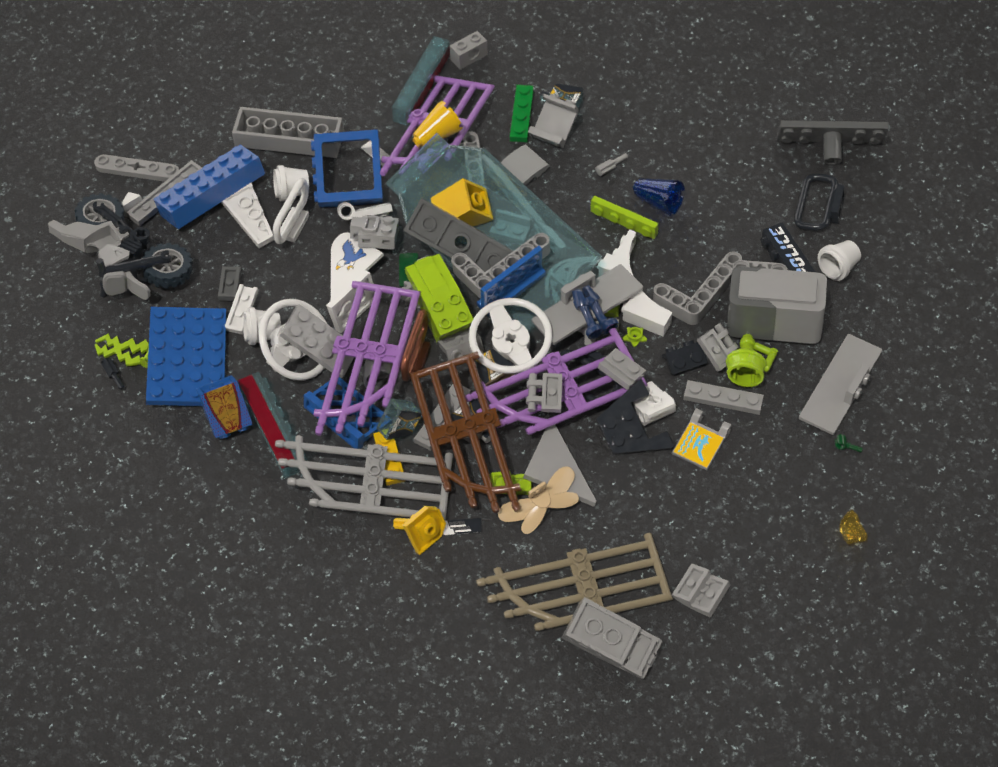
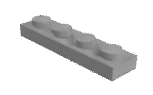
M688 380L684 400L760 415L764 395Z
M452 384L445 394L450 415L460 408L456 391ZM462 386L465 395L471 394L470 389ZM438 404L430 415L434 428L445 424ZM424 424L415 436L414 443L431 451L432 447Z

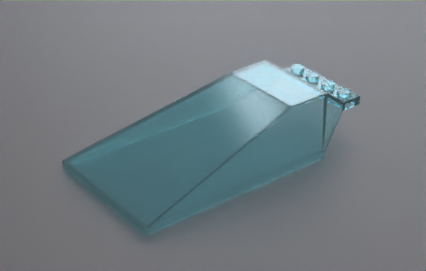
M436 133L386 182V185L399 197L406 225L421 198L431 202V197L464 178L486 188L493 215V220L473 227L513 250H516L538 233L547 234L550 240L551 251L548 256L542 259V268L546 271V275L516 297L530 301L542 311H545L561 300L560 289L565 284L571 283L580 275L589 272L602 259V256L485 148L450 145ZM464 236L458 237L461 243L467 244V239ZM426 244L436 255L440 254L443 261L453 270L451 257ZM504 306L511 319L518 320L526 327L528 332L535 327L532 323V318L537 316L535 313L521 306Z

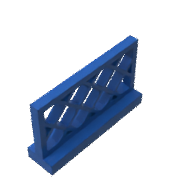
M537 246L481 288V299L477 301V306L482 309L487 304L499 299L516 298L546 275V271L542 268L543 249Z
M339 377L337 384L342 387V390H335L334 395H342V400H332L331 405L342 406L348 383ZM330 381L313 393L308 391L304 394V408L310 413L314 414L315 409H322L324 400H320L318 396L326 395ZM354 390L353 396L356 398V401H351L350 406L362 402L364 396ZM374 404L369 407V412L367 413L369 422H365L363 426L357 425L360 411L347 415H356V422L346 421L341 434L336 433L339 416L327 417L325 425L353 448L361 449L363 443L372 437L373 433H377L391 422V418ZM372 417H380L383 421L372 422ZM358 427H369V431L362 434Z

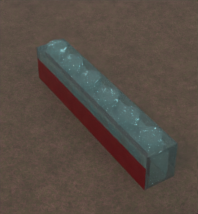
M433 36L392 106L394 122L410 125V123H407L410 113L420 108L434 84L435 75H439L450 56L449 40Z
M256 372L239 379L240 391L277 465L278 460L281 458L297 460L295 449L278 448L275 446L276 440L295 442L296 436L291 435L292 429L289 422L283 420L284 413L280 406H276V397L273 391L269 392L268 388L270 386L266 377L262 378L260 372ZM278 465L284 479L300 472L299 468Z

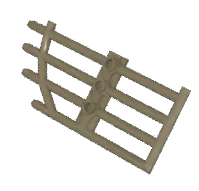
M651 533L644 535L645 541L589 554L586 548L575 549L572 552L566 553L567 559L503 573L501 567L494 568L495 575L476 580L477 586L499 582L504 592L496 595L487 596L488 603L510 599L519 607L514 610L505 611V618L530 614L544 620L545 622L534 624L535 631L569 624L573 614L557 617L543 610L578 603L584 597L604 607L601 597L660 584L662 594L604 608L618 613L673 600ZM647 548L651 557L593 571L590 561ZM570 566L573 575L512 590L507 580ZM651 566H654L657 575L598 589L596 579ZM572 584L576 585L578 594L532 605H529L520 598V596Z

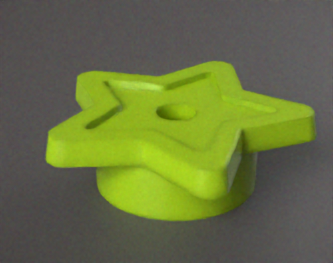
M627 327L628 334L623 337V341L631 342L633 347H636L639 342L647 341V338L643 335L642 327Z

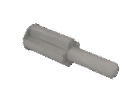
M625 153L614 160L609 159L595 167L596 173L599 176L606 174L616 168V164L628 158V155Z

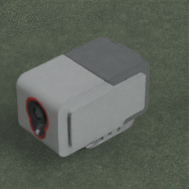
M736 261L732 269L727 322L729 335L742 338L743 335L750 334L753 336V339L818 343L821 340L826 305V276L816 272L787 270V267L781 263Z

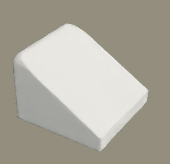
M131 192L127 193L122 202L125 217H127L126 212L142 200L140 195Z

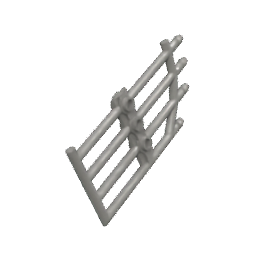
M300 435L295 437V442L275 441V446L278 448L285 447L286 449L296 450L297 460L281 458L278 460V465L299 468L304 479L288 478L287 484L311 488L321 498V500L310 499L309 505L410 518L412 514L419 511L380 506L381 496L440 502L439 509L446 521L449 492H445L440 476L385 470L386 460L437 466L433 457L387 452V446L379 444H368L367 450L303 443V436ZM304 451L366 458L365 468L305 461ZM445 453V459H443L445 467L451 470L453 454ZM308 469L364 475L363 485L314 480ZM390 478L442 484L441 495L382 488L383 479ZM323 489L361 493L360 504L335 501Z

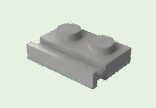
M617 348L598 365V369L627 390L641 379L646 372L644 368Z

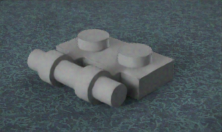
M718 323L714 326L718 333L711 329L697 339V342L716 371L726 367L725 360L727 355L732 351L738 350V345L736 342L733 343L728 335V330L721 323Z
M535 373L529 374V380L527 381V388L529 390L526 397L528 411L535 412L536 405L540 404L541 412L561 413L562 374L543 373V380H537V374ZM542 388V396H536V389Z

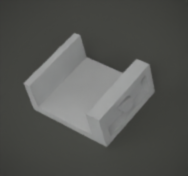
M544 94L545 104L535 127L530 126L528 133L533 138L563 148L579 109L575 105L576 103L566 99V101H563L557 95L550 94L549 96Z

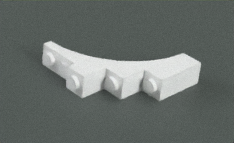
M629 230L626 236H622L619 248H615L612 255L607 253L604 259H600L597 266L599 277L619 264H622L632 274L630 255L636 243L635 231ZM642 290L622 302L621 312H623V321L664 337L672 321L671 311L659 306Z

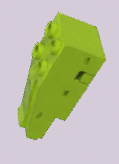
M440 254L423 257L414 264L405 267L406 275L413 290L421 291L418 304L421 309L427 311L428 325L437 343L441 339L470 328L473 317L459 287Z

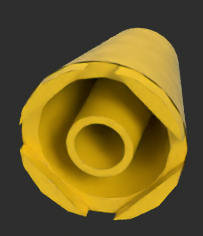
M440 101L413 133L414 138L412 140L416 146L425 148L463 129V127H459L461 124L460 119L451 107L447 109L444 106L445 102Z

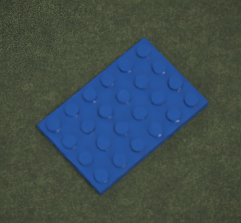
M151 307L146 405L202 406L196 388L225 378L226 309Z

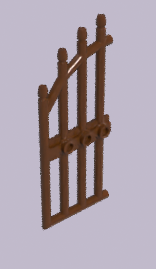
M478 351L410 373L445 492L451 491V484L449 482V479L465 489L471 508L477 507L474 491L487 494L494 513L499 512V504L495 494L508 493L510 502H512V509L514 512L520 511L516 492L522 490L519 483L513 484L496 431V427L501 426L496 408L489 409L474 361L480 359ZM464 363L468 364L482 412L474 415L470 414L456 366ZM449 369L464 417L453 422L438 372ZM428 375L431 376L445 422L444 425L435 428L433 427L419 378ZM488 430L505 486L493 487L477 436L478 433ZM470 437L484 485L470 481L458 440ZM451 443L461 476L445 467L439 446Z

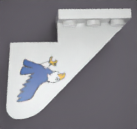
M350 233L340 234L334 240L331 247V301L326 306L335 330L339 333L345 330L357 290L351 287L352 281L374 284L368 270L384 256L376 248L358 247V239H350ZM364 290L356 319L371 306L374 291Z

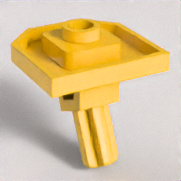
M424 506L417 513L412 514L409 519L395 518L393 521L395 529H404L415 552L419 555L442 537L446 525L440 509L434 506Z

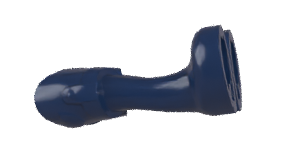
M589 285L584 286L582 291L580 289L572 291L574 306L582 312L588 327L586 335L589 339H596L602 333L603 335L609 334L610 329L619 326L616 318H606L599 305V295ZM590 308L592 309L599 324L595 323L589 310Z

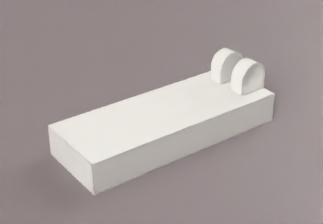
M243 284L239 285L225 324L226 331L244 334L243 314L244 311H247L248 307L254 306L258 294L257 287L249 288Z

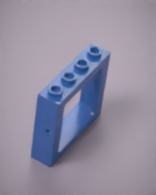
M378 130L314 134V140H311V150L315 151V157H312V167L316 168V174H313V183L317 185V191H314V200L318 202L319 208L336 207L343 202H348L351 205L383 203ZM370 140L372 143L374 189L326 193L324 191L322 144Z

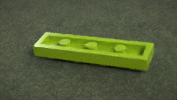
M595 195L592 198L591 212L595 215L602 216L613 223H618L629 230H634L652 239H655L658 235L657 222Z

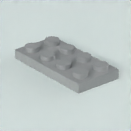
M298 304L279 336L324 368L333 372L338 355L332 353L336 337L343 335ZM345 356L339 375L340 378L344 377L354 357Z

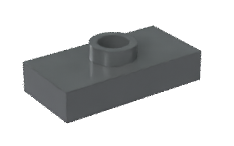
M222 266L218 291L219 300L234 301L240 285L241 267Z

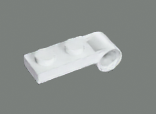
M343 202L337 208L339 216L344 220L352 219V217L377 214L379 217L389 215V212L393 211L391 203L354 210L350 203ZM345 206L351 209L350 214L347 216L341 214V210Z

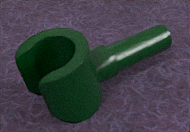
M839 434L837 439H835V446L839 450L850 448L862 452L863 448L848 443L845 435Z

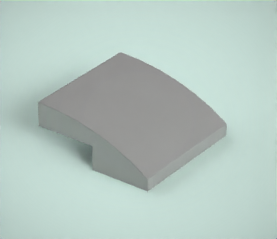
M525 144L508 155L498 166L518 185L524 188L534 177L538 179L549 167V164Z
M691 564L674 590L672 597L687 607L711 617L730 587V583L725 579L711 575L709 569Z

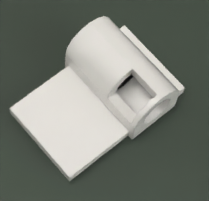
M652 381L648 382V386H646L649 396L633 403L637 417L643 426L676 412L674 399L658 388Z

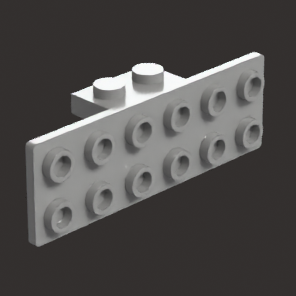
M619 264L595 279V274L590 270L586 274L580 275L573 282L565 284L560 289L561 301L543 311L552 327V344H557L587 325L582 312L574 306L573 290L580 289L582 291L584 286L589 285L599 295V305L605 314L643 290V285L622 264ZM590 308L589 310H590V312H591V315H592L593 319L595 320L596 317H595V315H594L592 309ZM538 316L533 317L532 323L545 336L541 320Z
M847 334L800 413L799 419L834 435L854 399L859 398L862 392V385L867 384L870 378L869 373L879 358L882 349L851 334Z

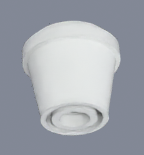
M278 165L277 169H274L273 172L275 197L279 198V201H286L295 183L300 178L306 179L309 191L307 170Z
M850 240L835 245H827L818 253V264L821 271L835 281L847 277L850 270L861 259L859 247Z
M248 307L247 311H244L243 314L244 339L248 341L249 345H256L259 342V326L266 312L256 310L254 307ZM274 313L269 320L266 332L267 340H271L269 337L272 331L281 326L279 313Z

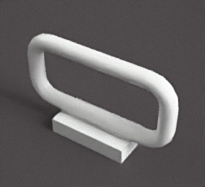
M300 178L295 183L274 221L273 235L277 244H282L285 240L295 243L309 218V211L303 210L309 194L307 181L304 178ZM300 189H301V198H300V200H299V202H298L296 208H295V207H292V208H291L289 214L287 215L285 221L283 222V220H284L286 214L288 213L290 207L292 206V204H293L295 198L297 197V195H298V193H299V191H300Z

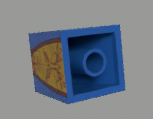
M232 375L196 388L215 438H226L231 435V432L236 430L241 432L247 430L249 425H252L238 382Z

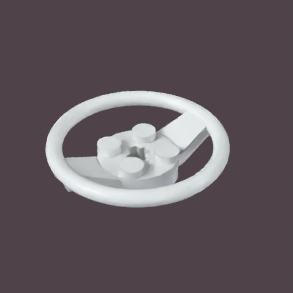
M503 298L487 304L476 314L469 329L470 348L472 352L478 351L480 359L477 360L490 370L499 373L514 374L533 368L546 356L552 343V327L546 314L537 305L520 298ZM515 305L527 308L541 320L545 331V339L541 350L534 358H531L528 351L530 346L528 330L518 320H512L504 306ZM488 313L494 328L492 331L493 349L505 359L510 360L515 366L496 364L487 359L479 350L476 340L477 328L481 320Z
M297 299L278 301L267 309L259 326V343L262 353L267 360L266 362L275 372L292 380L314 378L325 369L322 365L318 364L311 371L304 373L292 372L283 367L287 362L296 361L306 354L279 336L285 324L272 331L269 337L272 347L269 350L266 338L267 326L270 318L276 311L288 306L296 307L298 304L326 324L327 322L317 309L304 301Z

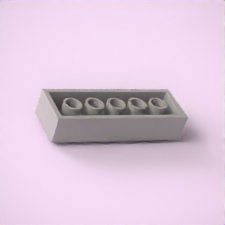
M240 107L232 136L235 146L241 144L245 148L315 156V151L311 150V140H314V134L344 132L343 119L340 117ZM341 142L322 144V156L337 158Z

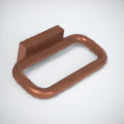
M421 309L417 314L402 357L401 376L403 381L411 379L410 373L423 369L430 350V342L424 341L428 329V314L424 309Z

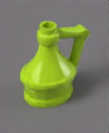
M745 334L740 340L741 348L728 354L725 362L728 368V378L733 383L744 387H753L763 381L764 372L770 370L778 350L755 343L752 335ZM755 350L768 355L767 358L765 359L760 353L756 352Z

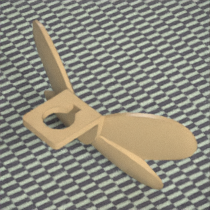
M568 466L560 468L551 477L547 485L544 481L528 492L529 498L517 500L520 504V511L514 512L511 506L512 502H508L500 507L498 517L504 522L524 520L521 527L522 532L525 534L533 532L541 523L547 508H566L578 502L579 497L576 493L567 492L573 483L574 471Z

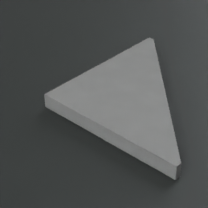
M556 425L546 428L523 478L536 484H541L545 481L547 485L557 470L568 466L574 471L575 477L567 492L576 493L579 501L595 506L596 499Z

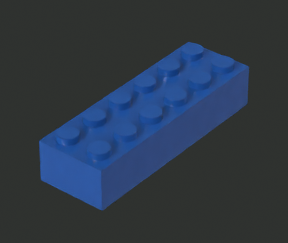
M240 144L226 154L219 156L215 161L205 165L199 171L189 175L183 181L176 183L172 188L160 193L153 200L160 216L177 229H180L263 176L265 172L260 158Z

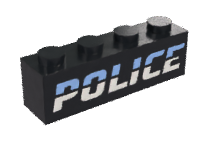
M783 222L763 229L762 238L760 239L761 244L768 250L772 261L784 264L787 270L815 272Z

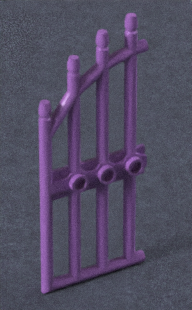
M435 75L434 82H437L436 86L421 109H416L410 113L407 123L411 124L389 157L382 156L381 163L385 164L380 170V175H386L393 164H402L398 172L402 176L413 163L422 162L419 166V171L423 172L432 159L445 154L444 160L449 161L495 86ZM444 84L453 85L443 100L446 103L444 105L446 108L460 86L468 88L454 111L458 117L475 90H485L467 119L459 118L461 121L459 127H463V129L459 131L451 144L440 148L445 140L444 138L434 143L429 152L422 155H417L422 147H418L415 144L407 157H398L416 127H419L429 115L427 110Z
M352 281L351 287L357 290L343 336L336 337L332 353L338 355L322 409H315L313 414L314 417H319L318 426L315 429L316 435L321 436L327 417L339 416L336 433L341 434L347 415L360 411L357 425L363 426L369 407L383 396L385 398H383L382 406L388 408L421 291ZM364 290L374 291L362 338H350ZM382 293L393 294L380 342L369 341ZM400 296L411 297L399 344H387ZM345 356L356 357L341 409H330ZM363 359L374 360L363 401L350 406ZM382 362L392 363L388 383L373 394Z
M616 328L609 330L611 335L562 356L559 351L550 353L542 358L543 364L489 386H486L482 381L485 396L491 403L489 404V409L496 408V410L508 415L504 419H500L501 426L497 428L515 421L535 424L526 429V433L529 435L620 398L627 389L621 388L590 402L585 401L583 393L614 381L608 375L579 387L573 379L597 369L599 363L604 358L569 371L565 364L570 360L614 342L619 351L633 360ZM547 370L548 373L562 374L561 402L565 403L568 411L549 419L532 416V414L541 411L540 404L536 405L535 412H529L528 408L517 412L507 406L526 398L529 389L498 400L492 392L529 378L531 373L539 374ZM642 377L641 379L643 380L645 386H648L644 377ZM542 388L536 389V393L542 391ZM476 391L465 395L467 402L478 399ZM479 408L476 413L482 412V409Z

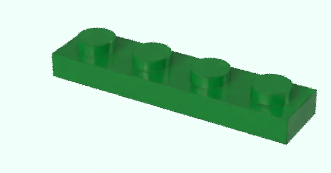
M516 85L510 131V141L527 142L534 86Z

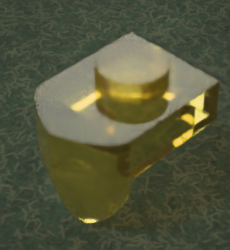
M850 510L840 522V533L847 544L866 541L867 533L860 524L858 515L853 510Z

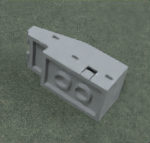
M585 597L579 602L562 636V639L641 679H644L649 667L652 666L656 658L655 655L662 643V640L642 630L640 626Z

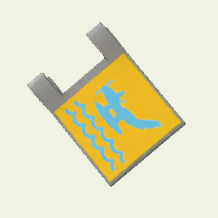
M696 408L672 454L708 470L722 443L729 435L731 424L724 421L719 432L700 424L703 418V411Z

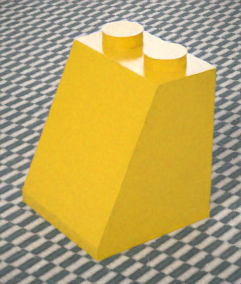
M464 178L431 197V202L471 226L493 220L486 188Z

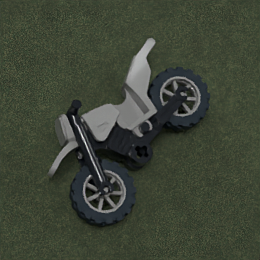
M99 193V195L92 194L90 197H84L75 207V223L66 226L55 220L48 223L49 232L62 242L86 253L99 251L96 263L99 269V276L103 277V281L100 282V296L103 298L107 297V294L111 296L121 294L129 289L136 296L147 300L151 295L150 289L145 285L147 282L154 283L157 287L163 286V288H168L172 286L173 288L177 287L178 284H184L185 280H188L190 274H192V258L190 253L186 251V248H181L178 244L171 245V243L164 245L161 243L157 244L156 247H151L149 243V230L144 227L132 230L125 224L123 205L119 202V199L113 198L112 195ZM143 268L142 274L137 275V269Z

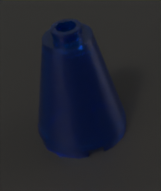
M640 178L635 181L633 191L636 196L666 215L672 216L671 214H676L682 205L684 197L681 196L682 191L685 192L684 183L679 180Z

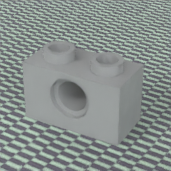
M478 31L450 45V60L460 70L488 55L487 40Z

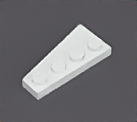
M252 183L221 202L258 248L274 240L273 233L259 204Z

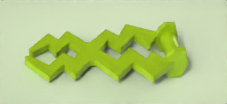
M109 334L95 340L96 343L106 340L108 347L114 345V348L108 350L106 345L100 349L98 344H95L98 356L104 354V358L117 354L119 362L125 360L126 366L141 364L143 367L148 368L149 344L146 340L136 345L134 339L131 338L120 344L118 336L111 339ZM130 347L132 354L140 350L141 354L146 351L147 353L144 357L140 358V355L131 359L129 351L122 354V351Z

